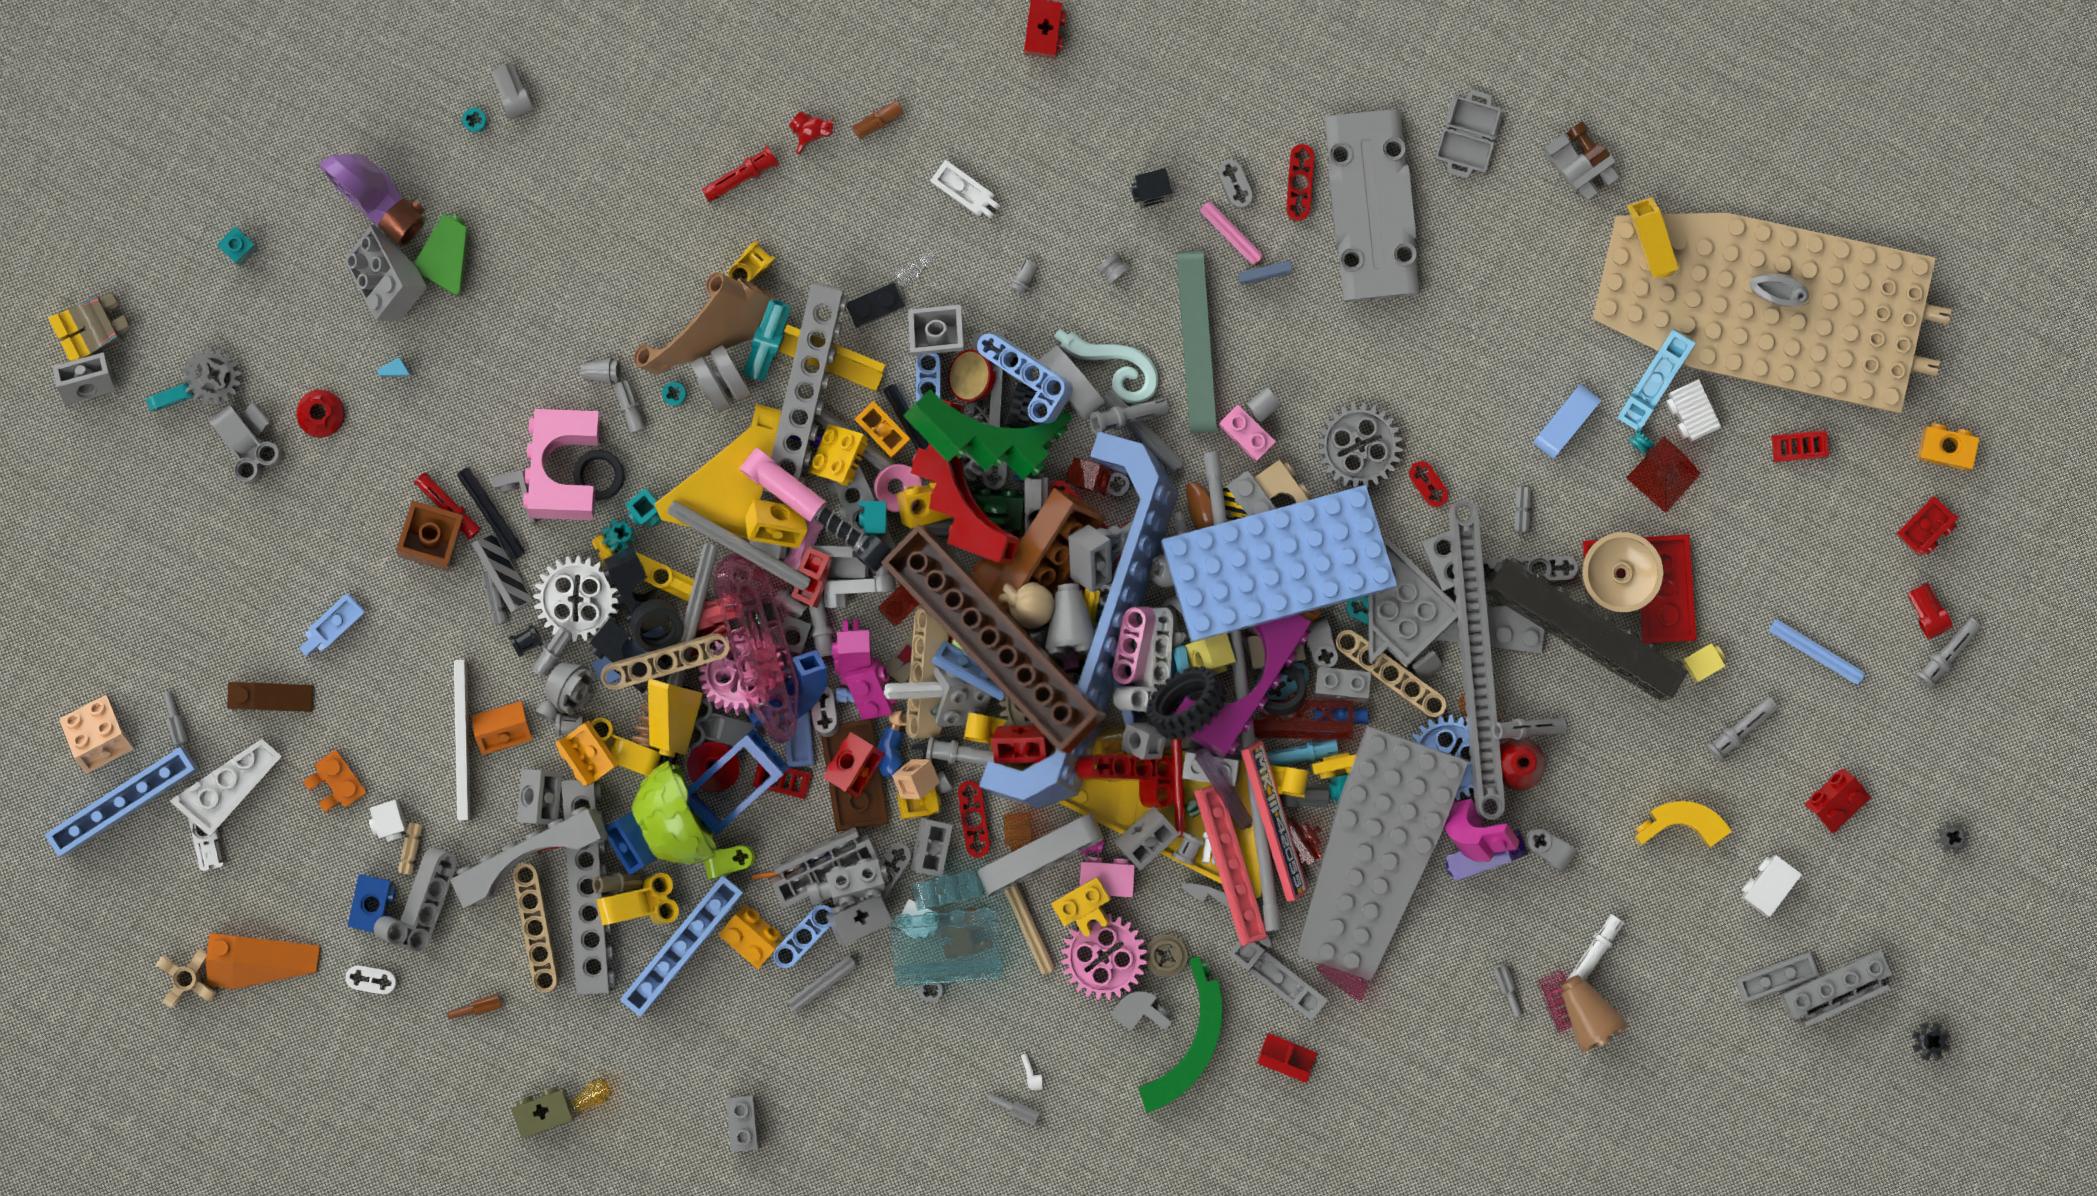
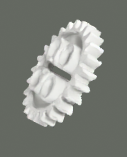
M578 554L575 562H573L570 555H567L565 564L560 559L556 560V569L551 565L547 566L550 575L540 574L544 583L535 584V587L540 589L541 592L533 595L534 598L540 599V603L536 604L534 608L542 609L543 611L538 616V619L547 618L548 621L544 625L545 628L550 625L554 626L553 635L557 633L560 627H564L572 633L574 642L579 634L586 641L588 633L591 632L594 635L597 628H600L608 617L614 621L610 613H618L619 609L613 606L614 603H619L617 598L613 596L614 592L618 590L616 587L609 585L603 571L600 570L601 561L594 566L591 565L592 557L590 556L586 562H582V557ZM576 575H580L579 597H583V600L578 604V621H574L575 599L570 597L576 592ZM562 577L569 579L571 582L570 590H561L557 583L558 579ZM593 579L598 585L597 591H587L584 587L585 580ZM557 605H567L570 609L569 616L561 617L558 615ZM587 605L593 606L597 613L596 617L587 618L583 614V607Z

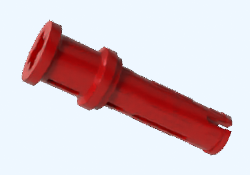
M765 146L762 152L752 158H745L744 164L701 188L708 202L711 203L752 177L753 179H758L760 174L773 166L778 167L779 163L769 146Z

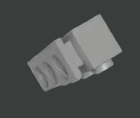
M853 827L773 864L775 874L780 873V875L771 878V884L782 908L808 897L806 885L817 882V885L828 882L825 873L830 872L834 867L846 866L847 868L867 858L877 859L878 863H880L868 834L856 839L859 835L856 827ZM854 840L853 844L833 853V849H839ZM827 852H830V855H827V856H825V857H823V858H821V859H819V860H817V861H814V862H812V863H810V864L808 863V861H812V860H815V859H817V858H820V857H822L823 855H825ZM803 863H805V865H806V866L801 867V868H799V869H797V870H795V871H793V872H791V873H789V874H786V875H785V874L783 873V872H788V871L794 870V869L798 868L799 866H801Z
M1875 950L1779 995L1790 1019L1803 1016L1805 1020L1801 1021V1024L1804 1027H1808L1890 990L1888 984H1882L1881 980L1891 976L1892 973L1882 951ZM1873 980L1876 982L1875 985L1869 986L1858 993L1856 992V988ZM1849 991L1852 995L1832 1004V999ZM1825 1002L1828 1005L1826 1007H1823L1819 1010L1812 1012L1809 1015L1807 1014V1010H1810L1818 1005H1821Z

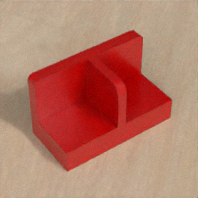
M1269 1033L1265 1038L1256 1063L1307 1083L1317 1053Z

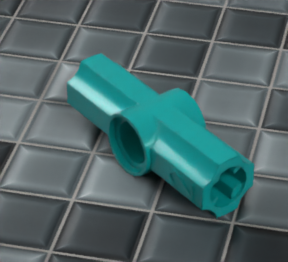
M770 299L761 325L759 324L751 343L752 350L743 374L751 379L765 381L772 359L778 352L784 335L782 332L792 307L783 301Z

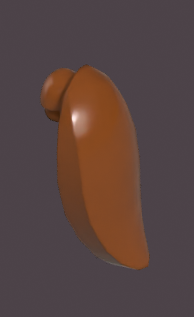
M1198 482L1188 483L1186 485V497L1193 525L1197 530L1214 526L1210 492Z

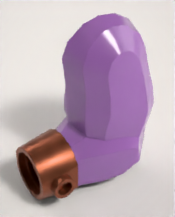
M331 155L317 164L339 192L400 247L409 243L424 226L425 217L422 214L426 210L415 200L410 203L406 198L402 199L389 176L379 166L374 165L365 155Z

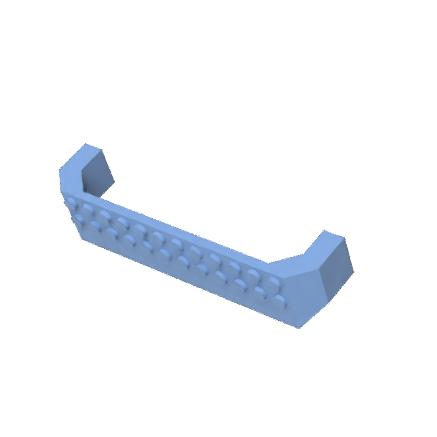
M1098 431L1090 457L1105 469L1129 475L1140 497V502L1078 687L1105 714L1114 689L1112 671L1124 614L1128 609L1141 607L1150 581L1149 571H1151L1154 562L1152 560L1159 554L1161 540L1164 539L1179 493L1156 455L1146 446ZM1103 720L1070 754L1060 752L1057 749L1055 754L1024 771L988 761L979 787L995 796L1037 809L1077 796L1083 779L1078 777L1075 771L1076 761L1081 756L1092 755Z

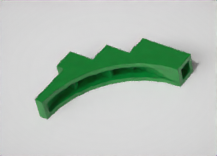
M931 390L922 396L903 415L947 462L955 455L960 459L966 452L985 471L993 464L998 467L1005 461L1022 480L1030 473L1035 477L1046 466L1042 461L1050 455L1047 451L1053 445L1050 439L1054 437L1058 440L1068 430L1065 425L1072 419L1064 411L1050 424L1043 423L1038 426L1021 429L1000 428L981 423L961 414L946 404Z

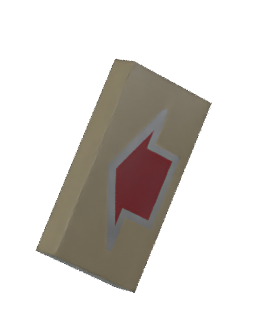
M913 631L884 665L888 670V674L899 683H905L910 677Z

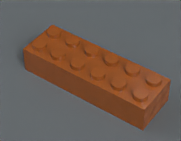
M1054 488L1020 541L1013 565L1006 564L989 593L1010 615L1008 603H1001L998 600L999 596L1004 594L1003 588L1006 583L1010 584L1017 591L1025 584L1035 582L1044 586L1054 599L1055 593L1058 592V585L1065 584L1070 576L1069 536L1087 525L1094 529H1099L1106 517L1088 502Z

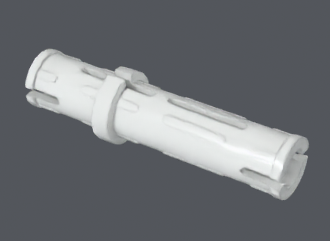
M1612 914L1609 915L1600 931L1593 935L1594 940L1566 980L1578 974L1581 979L1587 980L1608 947L1611 949L1613 946L1612 941L1625 924L1622 920Z

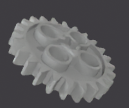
M1352 403L1351 411H1347L1344 406H1341L1340 416L1333 411L1331 413L1334 419L1333 422L1327 419L1324 420L1328 429L1319 430V433L1325 437L1316 441L1317 444L1323 445V448L1319 449L1317 454L1325 456L1320 461V465H1329L1325 473L1328 474L1333 471L1336 473L1333 478L1334 482L1341 477L1343 478L1344 487L1349 481H1352L1353 488H1356L1359 482H1362L1363 486L1366 485L1368 488V481L1371 480L1377 486V477L1380 476L1382 479L1387 480L1388 477L1385 471H1395L1391 462H1400V459L1394 455L1403 451L1402 448L1396 446V443L1401 442L1403 439L1394 436L1399 430V427H1390L1394 419H1383L1386 413L1385 410L1378 415L1376 414V405L1368 411L1366 410V403H1363L1358 410L1356 405ZM1365 421L1371 423L1374 429L1373 433L1363 435L1359 431L1360 423ZM1343 432L1348 435L1349 443L1346 446H1339L1335 442L1334 438L1337 433ZM1374 436H1381L1380 440L1364 446V452L1356 449L1342 457L1337 455L1338 452L1353 447L1357 439L1362 443ZM1380 446L1384 450V457L1379 460L1372 458L1370 448ZM1348 457L1358 458L1360 467L1357 470H1350L1346 467L1345 461Z

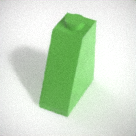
M443 214L414 265L422 277L460 298L463 293L469 230L464 226L466 221L454 214L448 217Z

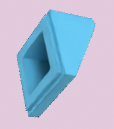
M396 358L377 371L381 377L412 376L400 358Z

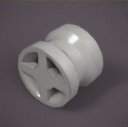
M1117 252L1097 267L1100 273H1104L1107 276V282L1110 285L1115 283L1130 269L1128 264L1122 263Z

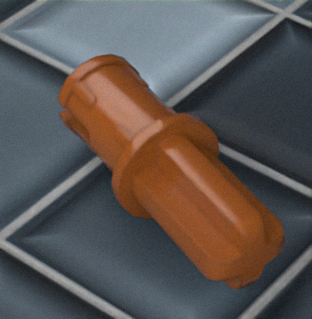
M894 100V102L877 112L873 110L872 115L853 125L852 128L856 136L862 139L879 128L884 129V125L904 115V112L897 100Z

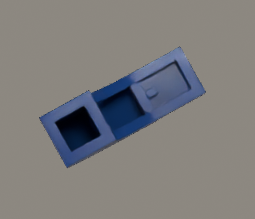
M817 650L792 658L793 670L791 678L782 690L776 692L777 699L768 697L769 706L760 703L759 712L755 707L750 708L748 717L755 729L776 721L780 727L785 726L803 716L817 703L827 683V667Z

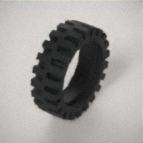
M1194 666L1191 670L1189 668L1183 669V674H1180V672L1175 673L1172 680L1170 677L1165 680V685L1160 684L1157 688L1159 692H1153L1151 695L1152 700L1148 701L1147 705L1149 707L1146 708V712L1153 726L1164 738H1170L1171 740L1179 738L1181 740L1185 739L1186 734L1189 737L1195 735V730L1199 732L1204 730L1203 725L1207 724L1209 726L1213 722L1211 718L1219 716L1218 710H1223L1225 706L1223 703L1226 702L1227 697L1225 695L1227 693L1211 669L1204 666L1200 668ZM1204 690L1197 702L1187 710L1169 716L1173 708L1185 697Z

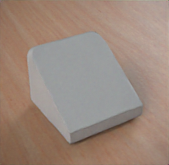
M251 403L242 415L244 422L257 437L273 426V423L255 403Z
M1431 650L1411 665V669L1423 682L1443 667L1434 650Z

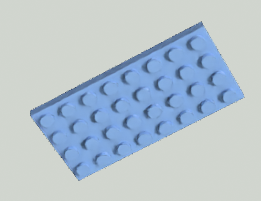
M1366 485L1161 540L1191 643L1386 591L1397 586Z

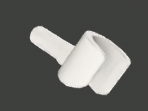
M1021 1055L1029 1089L1042 1090V1075H1033L1028 1055Z

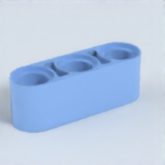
M936 353L923 354L917 357L916 402L924 396L921 393V389L928 383L936 387L935 394L941 399V362ZM926 357L935 359V368L929 371L924 370L921 366L923 359Z
M1580 384L1533 441V444L1550 458L1554 459L1597 407L1601 399Z
M827 905L815 907L776 948L773 957L778 966L788 968L795 965L831 926L829 922L825 925L819 924L816 921V913L821 909L831 913L833 912L831 907ZM801 929H808L812 933V939L808 944H802L798 941L797 934ZM783 948H789L794 955L793 960L788 964L781 962L779 959V953Z

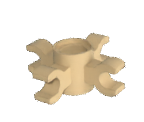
M199 949L187 967H179L166 956H161L156 966L172 976V983L174 985L162 1003L169 1008H175L184 992L191 990L206 1001H212L217 992L201 982V975L199 973L206 963L207 952ZM185 971L192 975V982L189 986H184L181 983V975Z

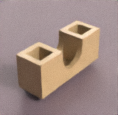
M1280 459L1254 477L1269 500L1277 495H1287L1297 504L1308 501V498L1311 497L1307 488L1303 484L1298 486L1293 479V476L1296 474L1288 462L1283 464Z

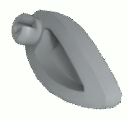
M1783 274L1757 275L1751 278L1749 286L1755 294L1774 305L1783 307L1800 306L1809 297L1807 288L1800 281Z

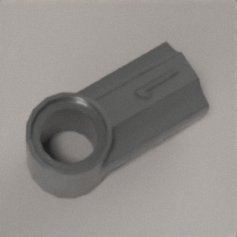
M1307 783L1305 798L1279 794L1282 807H1328L1329 784Z

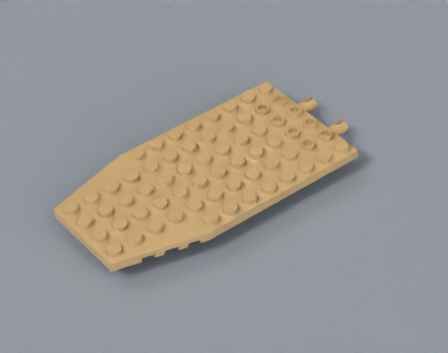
M1731 213L1662 214L1679 269L1674 270L1673 274L1668 277L1653 278L1646 264L1630 215L1616 216L1593 315V321L1656 351H1659L1672 329H1675L1696 342L1683 365L1691 369L1897 414L1902 412L1910 373L1912 374L1914 371L1934 377L1937 376L1940 360L1919 357L1915 353L1921 322L1929 320L1948 325L1949 316L1951 315V308L1930 305L1926 301L1935 257ZM1783 274L1800 281L1807 288L1809 297L1800 306H1778L1765 301L1755 294L1750 288L1749 282L1751 278L1757 275Z

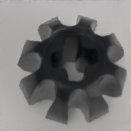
M1928 1022L1920 1024L1921 1034L1914 1030L1911 1037L1918 1040L1916 1045H1912L1914 1052L1916 1053L1922 1049L1923 1052L1920 1058L1929 1061L1931 1054H1933L1935 1061L1942 1059L1941 1050L1944 1049L1946 1052H1949L1951 1045L1945 1044V1039L1951 1038L1949 1031L1946 1030L1941 1033L1942 1024L1937 1022L1933 1023L1932 1029L1929 1028ZM1928 1036L1936 1037L1934 1039V1043L1936 1044L1935 1047H1927V1044L1929 1043L1927 1039Z

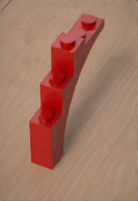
M943 400L961 414L964 413L965 405ZM930 443L928 449L918 448L912 460L911 474L936 482V486L930 495L929 509L954 517V521L948 531L947 544L998 563L1013 565L1021 539L1002 530L978 506L968 488L962 469L961 458L959 459L955 455L947 462Z

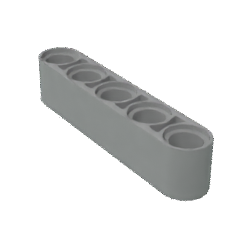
M1087 814L978 870L977 873L988 896H994L1099 843L1104 837L1093 814Z

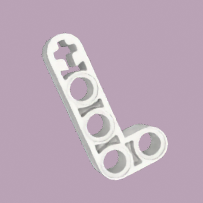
M1149 607L1154 611L1156 621L1145 673L1141 680L1134 682V687L1121 686L1116 689L1113 701L1120 710L1146 711V708L1149 707L1147 705L1148 701L1152 700L1151 695L1153 692H1159L1157 690L1160 684L1165 685V680L1171 675L1173 615L1167 608ZM1139 613L1138 624L1141 625L1143 622L1142 615Z

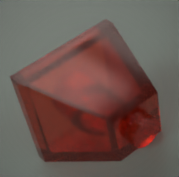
M1663 436L1626 479L1664 513H1667L1701 473L1682 451Z

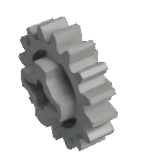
M207 348L204 351V355L202 352L197 351L194 354L195 358L190 357L186 361L189 366H185L182 369V372L188 375L182 379V383L189 384L185 392L192 391L194 393L192 400L195 401L201 398L203 406L208 401H211L213 407L218 404L219 400L223 404L226 403L228 396L233 397L236 394L233 388L240 386V382L235 379L241 375V372L234 371L233 369L237 362L230 363L228 361L230 354L222 357L221 349H217L212 354L211 349ZM198 367L199 375L198 379L195 380V370ZM207 375H214L216 379L209 380ZM227 375L228 382L225 388L224 377Z

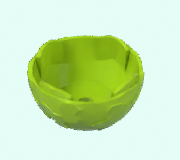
M669 761L652 770L651 774L647 775L640 784L631 808L634 817L643 831V836L648 846L657 858L672 863L695 864L715 857V849L717 847L713 841L714 833L713 831H708L701 823V818L695 812L689 810L686 804L688 803V791L684 785V774L679 765H671Z

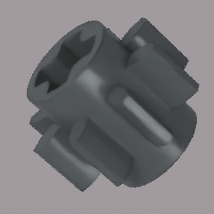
M1950 821L1945 823L1947 829L1936 830L1941 835L1940 839L1936 840L1935 843H1942L1944 846L1943 853L1952 848L1954 854H1959V846H1968L1964 842V837L1968 836L1969 832H1962L1960 830L1962 823H1958L1955 828H1952ZM1956 832L1955 838L1958 839L1957 842L1949 844L1950 839L1947 837V833Z

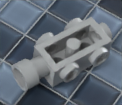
M867 858L847 868L846 866L834 867L830 872L825 873L828 882L818 885L815 882L806 886L812 906L822 903V900L832 898L834 904L839 903L841 907L854 904L855 898L865 896L866 899H875L881 896V891L886 890L884 883L889 882L885 866L879 867L877 859ZM873 873L872 877L868 879L863 877L865 874ZM843 880L847 881L843 886L837 884V882Z

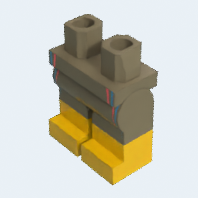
M111 293L102 297L95 295L75 307L48 318L58 339L62 340L60 343L69 361L98 354L114 343L123 340L121 336L132 329L125 315L113 320L109 313L121 306L115 294Z

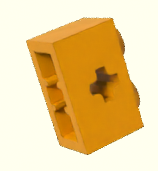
M874 401L854 419L892 460L911 442V439Z

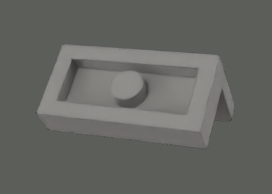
M810 546L832 557L828 578H868V567L856 558L853 547Z

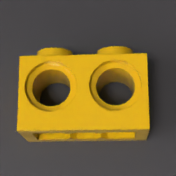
M930 480L928 485L921 487L920 485H910L904 488L905 491L896 493L901 523L912 529L918 524L923 526L952 518L949 515L929 509L930 495L936 486V482ZM919 500L918 507L912 511L913 502Z

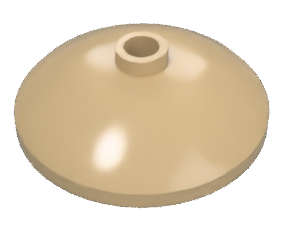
M1617 532L1599 539L1589 549L1583 562L1582 577L1588 594L1598 605L1613 612L1625 613L1644 607L1656 596L1663 579V566L1657 550L1649 541L1633 533ZM1617 569L1625 571L1626 575L1624 578L1621 579L1616 576Z

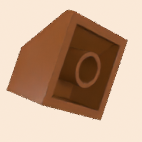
M412 500L397 545V557L449 572L459 538L463 515Z

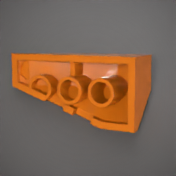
M209 933L206 956L207 986L238 989L315 973L318 967L320 946Z

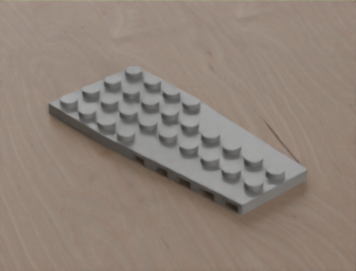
M1369 725L1366 726L1338 801L1330 829V837L1324 850L1320 872H1318L1315 890L1313 897L1310 899L1309 911L1302 927L1299 946L1296 948L1298 956L1367 980H1372L1441 836L1468 764L1466 759Z

